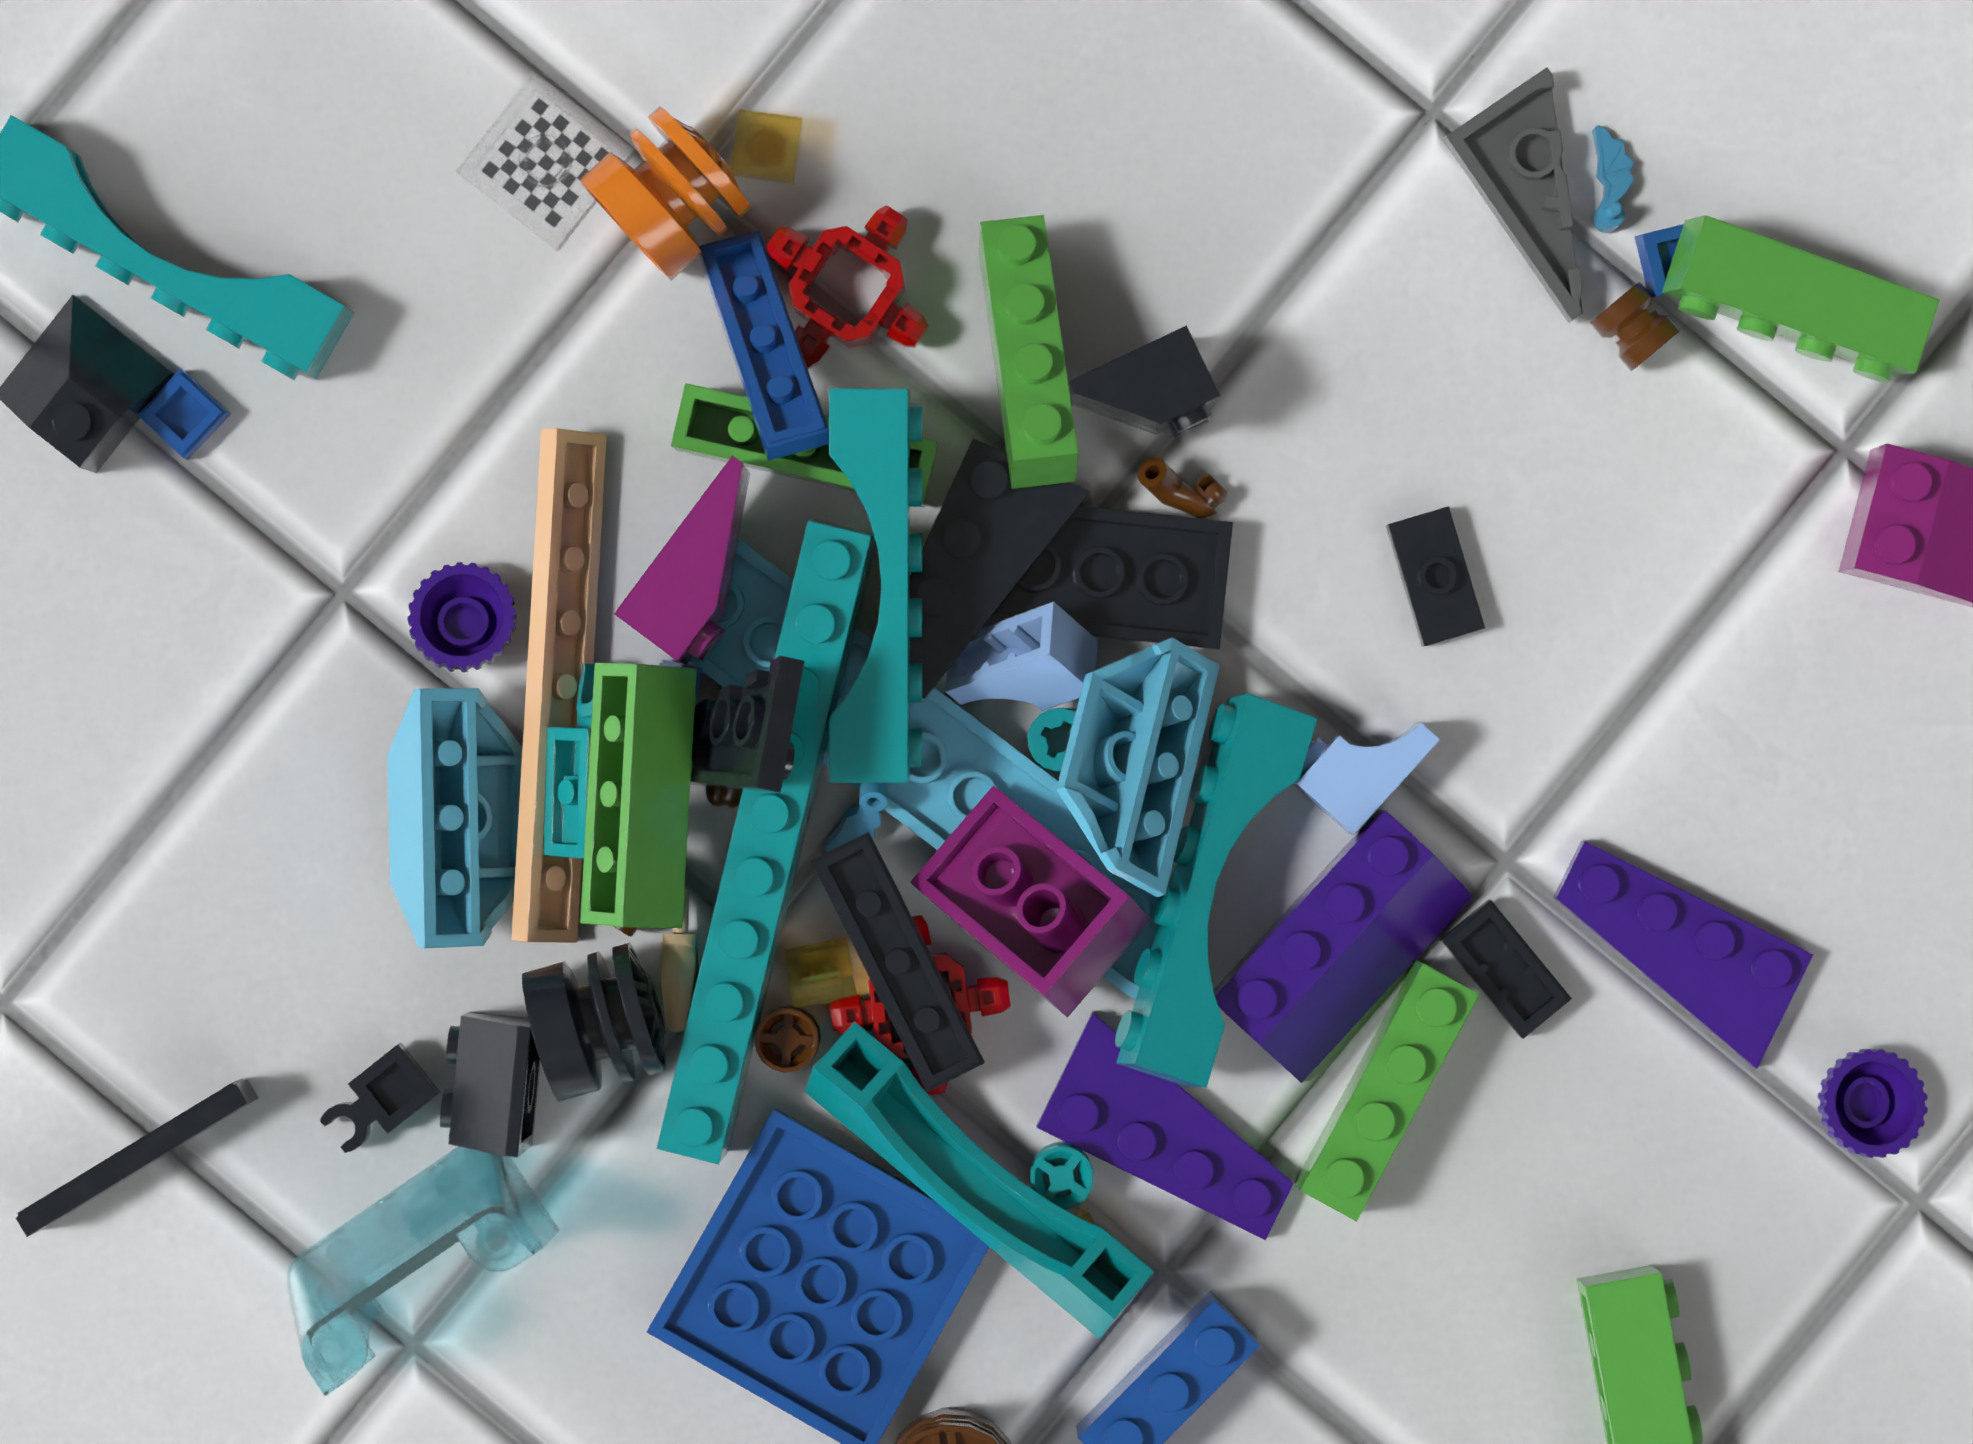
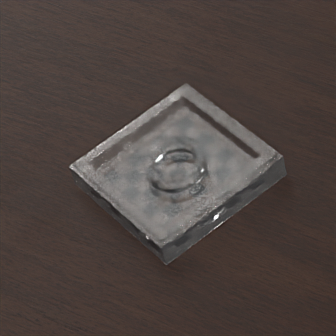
M533 71L457 168L456 172L558 252L597 203L579 180L609 152L620 157L626 163L630 161L636 152L627 143Z

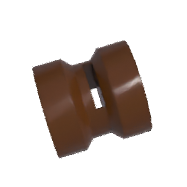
M1640 281L1590 322L1601 337L1612 338L1617 335L1620 338L1616 342L1619 347V358L1630 371H1633L1680 331V328L1669 315H1659L1656 310L1651 313L1647 311V308L1651 305L1652 295Z
M794 1005L779 1006L769 1012L757 1026L754 1038L756 1052L761 1061L772 1070L783 1073L798 1071L809 1064L819 1049L821 1041L820 1026L814 1016L802 1007Z

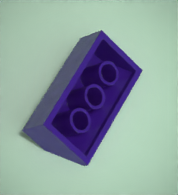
M1378 810L1214 988V996L1218 1007L1302 1083L1470 901L1473 895L1427 847L1386 810Z

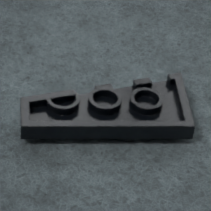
M974 438L972 439L923 546L922 572H911L910 598H922L923 603L922 637H910V663H922L923 699H926L979 630L1013 590L1018 581L1088 496L1090 491L1070 482L1012 489L1007 453Z
M779 656L770 661V671L756 669L746 675L745 686L741 687L730 684L720 690V696L717 701L704 699L696 704L694 709L693 766L690 785L781 793L782 782L790 775L794 763L795 751L790 738L805 661Z

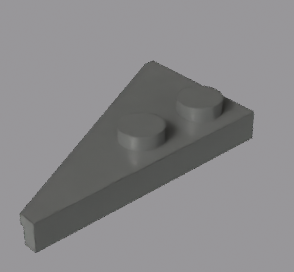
M1546 67L1445 136L1443 141L1565 319L1570 323L1583 314L1581 301L1583 290L1580 268H1577L1573 244L1572 228L1574 225L1567 175L1563 171L1561 157L1563 146L1561 131L1558 130L1552 92L1554 88L1553 74Z

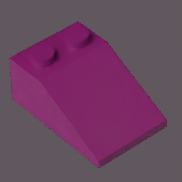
M1888 443L1871 449L1838 572L1973 607V468L1948 459Z
M733 455L614 613V615L673 659L686 665L693 656L704 661L726 631L718 625V622L726 611L750 478L748 469Z
M994 785L910 881L918 891L1067 1018L1151 921L1128 894Z

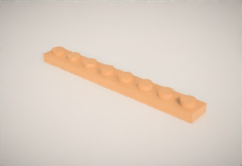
M560 428L541 429L511 940L577 943L582 858L544 855L547 727H577L576 706L579 680L582 676V663L594 664L606 434Z

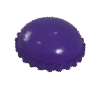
M457 562L454 566L447 564L440 571H432L430 573L431 576L428 579H423L420 582L421 587L413 592L414 600L408 606L411 613L407 617L408 624L411 626L409 632L411 638L415 640L416 649L423 652L424 658L427 661L432 660L436 667H446L450 672H454L456 669L461 670V672H468L471 668L479 670L483 664L493 663L497 655L501 656L504 653L505 645L511 643V633L515 632L516 629L514 619L517 618L516 609L513 608V605H515L514 597L509 594L508 585L501 582V578L497 573L492 574L488 567L480 568L476 563L464 565L463 562Z
M1860 1049L1859 1052H1848L1845 1058H1839L1835 1061L1836 1064L1833 1068H1828L1826 1072L1827 1077L1822 1079L1820 1083L1822 1090L1818 1093V1099L1820 1100L1818 1112L1822 1114L1821 1123L1827 1127L1828 1136L1835 1138L1836 1144L1839 1147L1847 1148L1851 1154H1861L1862 1157L1873 1158V1156L1885 1158L1887 1154H1898L1901 1148H1908L1910 1146V1141L1919 1136L1918 1130L1925 1124L1923 1117L1928 1112V1108L1925 1106L1928 1096L1923 1091L1924 1082L1918 1079V1071L1915 1068H1910L1909 1062L1906 1059H1899L1898 1055L1894 1052H1885L1883 1049Z

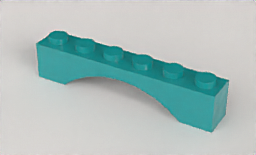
M10 115L0 132V212L19 223L24 212L45 223L40 233L41 236L72 254L75 253L79 244L100 254L101 256L95 267L128 286L135 275L154 285L156 288L150 298L182 317H185L190 307L210 317L211 321L205 330L240 349L245 338L267 351L261 362L295 381L300 370L316 379L318 378L352 319L354 312L290 274L260 279L219 278L185 270L156 257L136 243L110 215L93 188L80 155Z
M829 388V455L850 480L867 512L878 548L882 586L878 625L868 658L850 692L829 717V782L908 783L910 767H922V728H910V702H922L923 670L922 663H910V637H922L923 603L922 598H910V572H922L923 537L922 533H910V507H922L923 471L922 468H910V442H922L923 405L922 402H910V389Z
M1249 693L1227 698L1226 704H1221L1217 708L1209 728V739L1214 741L1208 764H1203L1199 768L1192 783L1190 799L1196 803L1189 826H1183L1180 831L1173 862L1177 863L1170 887H1167L1166 894L1158 897L1155 904L1153 922L1158 924L1151 949L1147 948L1142 953L1135 970L1134 983L1140 987L1133 1010H1127L1124 1013L1116 1032L1115 1045L1121 1048L1117 1064L1186 1087L1207 1088L1225 1028L1224 1020L1214 996L1208 962V921L1215 886L1230 850L1249 821L1274 796L1300 779L1318 718Z
M856 1022L847 1029L813 1067L804 1090L807 1095L1097 1338L1101 1339L1154 1271L1107 1231L1078 1218L1050 1202L994 1161L939 1108L918 1083L905 1063Z

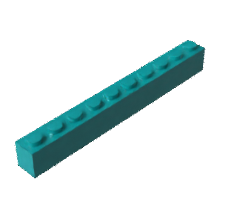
M817 519L808 520L775 654V658L784 656L805 661L790 738L795 751L794 763L790 775L782 782L781 793L745 789L742 791L656 1149L718 1165L729 1151L755 1044L754 1038L757 1026L760 1023L829 739V717L837 706L876 545L873 533Z

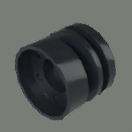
M630 942L612 948L616 974L614 977H611L605 960L599 951L587 955L589 984L579 986L575 975L566 961L522 973V988L531 1031L545 1076L558 1102L600 1090L602 1088L601 1059L610 1057L616 1072L624 1083L633 1081L636 1078L632 1051L636 1049L643 1067L649 1076L666 1070L664 1035L666 1032L661 1007L651 977L640 964Z

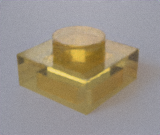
M739 109L731 161V170L734 172L733 176L795 184L803 119L801 117Z
M847 937L784 950L789 989L794 1008L812 1004H828L837 999L857 995L852 957Z

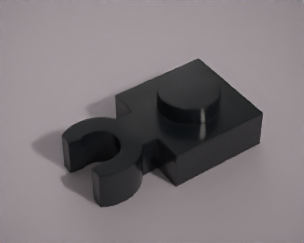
M401 1042L348 1083L359 1099L354 1103L342 1102L332 1106L322 1115L320 1122L325 1127L334 1122L339 1116H346L353 1121L355 1133L351 1139L341 1146V1149L347 1153L357 1149L366 1142L371 1132V1124L377 1120L388 1134L441 1092Z

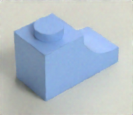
M1055 602L1045 604L981 628L947 671L945 692L960 705L984 699H1011L1033 704L1041 711H1045L1080 698L1085 674L1096 670L1098 640Z
M1421 722L1414 723L1397 738L1371 747L1351 745L1340 735L1334 736L1328 744L1318 737L1309 746L1300 779L1293 783V785L1346 833L1354 835L1440 739Z

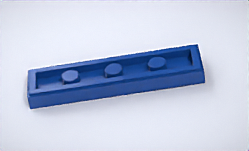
M760 230L699 246L702 252L700 260L768 461L828 445L829 428Z

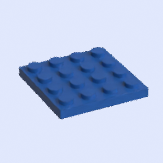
M774 1107L646 1333L841 1444H878L987 1253L989 1246L926 1193Z

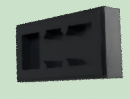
M1449 506L1387 524L1386 529L1422 647L1484 629L1485 625Z
M1490 899L1485 901L1439 939L1521 1039L1528 1036L1572 999Z

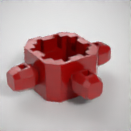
M887 205L878 209L866 223L864 228L868 233L865 237L848 226L827 229L823 231L812 248L808 245L809 238L790 227L780 226L766 246L771 258L789 272L792 267L797 270L789 282V289L795 312L808 321L804 328L798 325L795 330L808 369L818 365L831 349V346L827 344L830 337H833L846 347L852 348L871 344L881 327L888 330L887 338L903 347L916 348L929 328L924 316L908 303L903 308L897 304L906 291L900 261L887 252L890 248L897 250L907 232L908 219ZM839 248L848 253L850 251L883 273L884 277L888 279L885 283V288L856 328L847 322L844 323L812 302L811 298L808 297L810 287L830 257L835 255Z
M922 915L912 916L926 945H932L926 920ZM947 952L931 954L939 971H948L951 995L971 1034L972 1021L970 1012L981 1011V1016L985 1017L1002 1013L1011 1007L1008 980L999 977L977 978L976 985L967 986L964 965ZM870 979L868 981L870 999L861 1000L860 994L839 998L830 1004L833 1031L844 1034L854 1022L863 1029L864 1026L874 1025L875 1039L899 1059L909 1058L901 1039H894L891 1019ZM914 1065L909 1066L910 1072L926 1091ZM949 1082L927 1092V1094L930 1096L945 1093Z

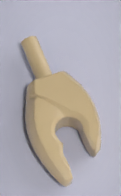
M685 889L682 928H672V933H663L661 987L667 1027L670 1031L681 1032L686 1028L698 975L697 935L688 934L689 889Z

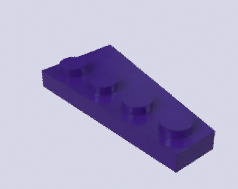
M1585 841L1580 842L1553 896L1557 902L1597 936L1638 968L1651 982L1685 1008L1691 1016L1732 1048L1751 1067L1758 1068L1813 954Z
M1091 1012L1036 1124V1128L1266 1240L1294 1184L1293 1181L1177 1083L1117 1064L1121 1048L1115 1045L1116 1032L1096 1014Z

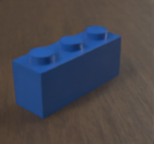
M1210 1290L1076 1425L1078 1439L1083 1444H1164L1260 1347L1256 1335Z

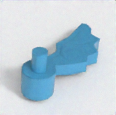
M1598 125L1592 130L1597 154L1596 178L1604 186L1603 199L1593 214V224L1598 231L1611 233L1620 226L1625 218V210L1618 201L1626 194L1634 181L1630 173L1634 161L1625 154L1624 142L1612 139L1608 130Z
M860 783L858 805L846 810L840 825L825 840V849L828 852L867 832H870L872 838H875V829L882 825L881 811L887 806V783Z

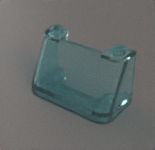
M458 1146L300 1253L291 1263L287 1273V1288L301 1357L307 1371L324 1396L353 1378L363 1368L364 1364L376 1356L369 1346V1333L374 1321L384 1312L376 1300L382 1293L457 1242L461 1243L469 1257L479 1267L491 1272L506 1271L516 1267L544 1248L560 1231L511 1157Z

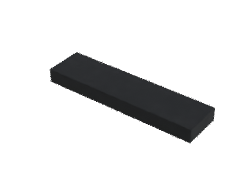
M870 832L811 860L926 1091L929 1092L984 1064L985 1061Z
M242 1078L232 1082L17 1213V1222L26 1237L43 1230L259 1099L248 1079L243 1080Z

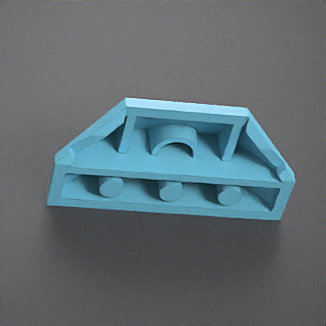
M1174 638L1163 640L1085 674L1056 789L1106 869L1156 897L1166 894L1220 667L1219 664Z
M479 688L414 689L388 752L390 884L419 948L484 946L493 933L491 929L507 912L514 900L522 747L499 716L486 704L488 701Z

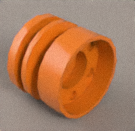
M659 106L648 118L666 140L657 148L641 131L635 128L629 136L644 160L640 165L633 169L620 157L609 152L579 181L638 248L672 281L702 253L697 241L687 228L689 224L697 218L709 229L722 235L727 230V226L710 205L719 198L739 218L751 208V205L741 193L733 176L734 172L712 146L693 127L673 118L665 109Z

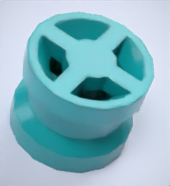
M1065 708L1049 709L1039 714L1030 725L1027 735L1028 750L1034 761L1043 768L1055 772L1061 771L1070 737L1069 733H1071L1076 714L1075 711Z
M1054 1142L1044 1146L1034 1156L1030 1165V1184L1034 1191L1064 1210L1079 1206L1089 1196L1093 1187V1168L1088 1156L1081 1149L1067 1142Z

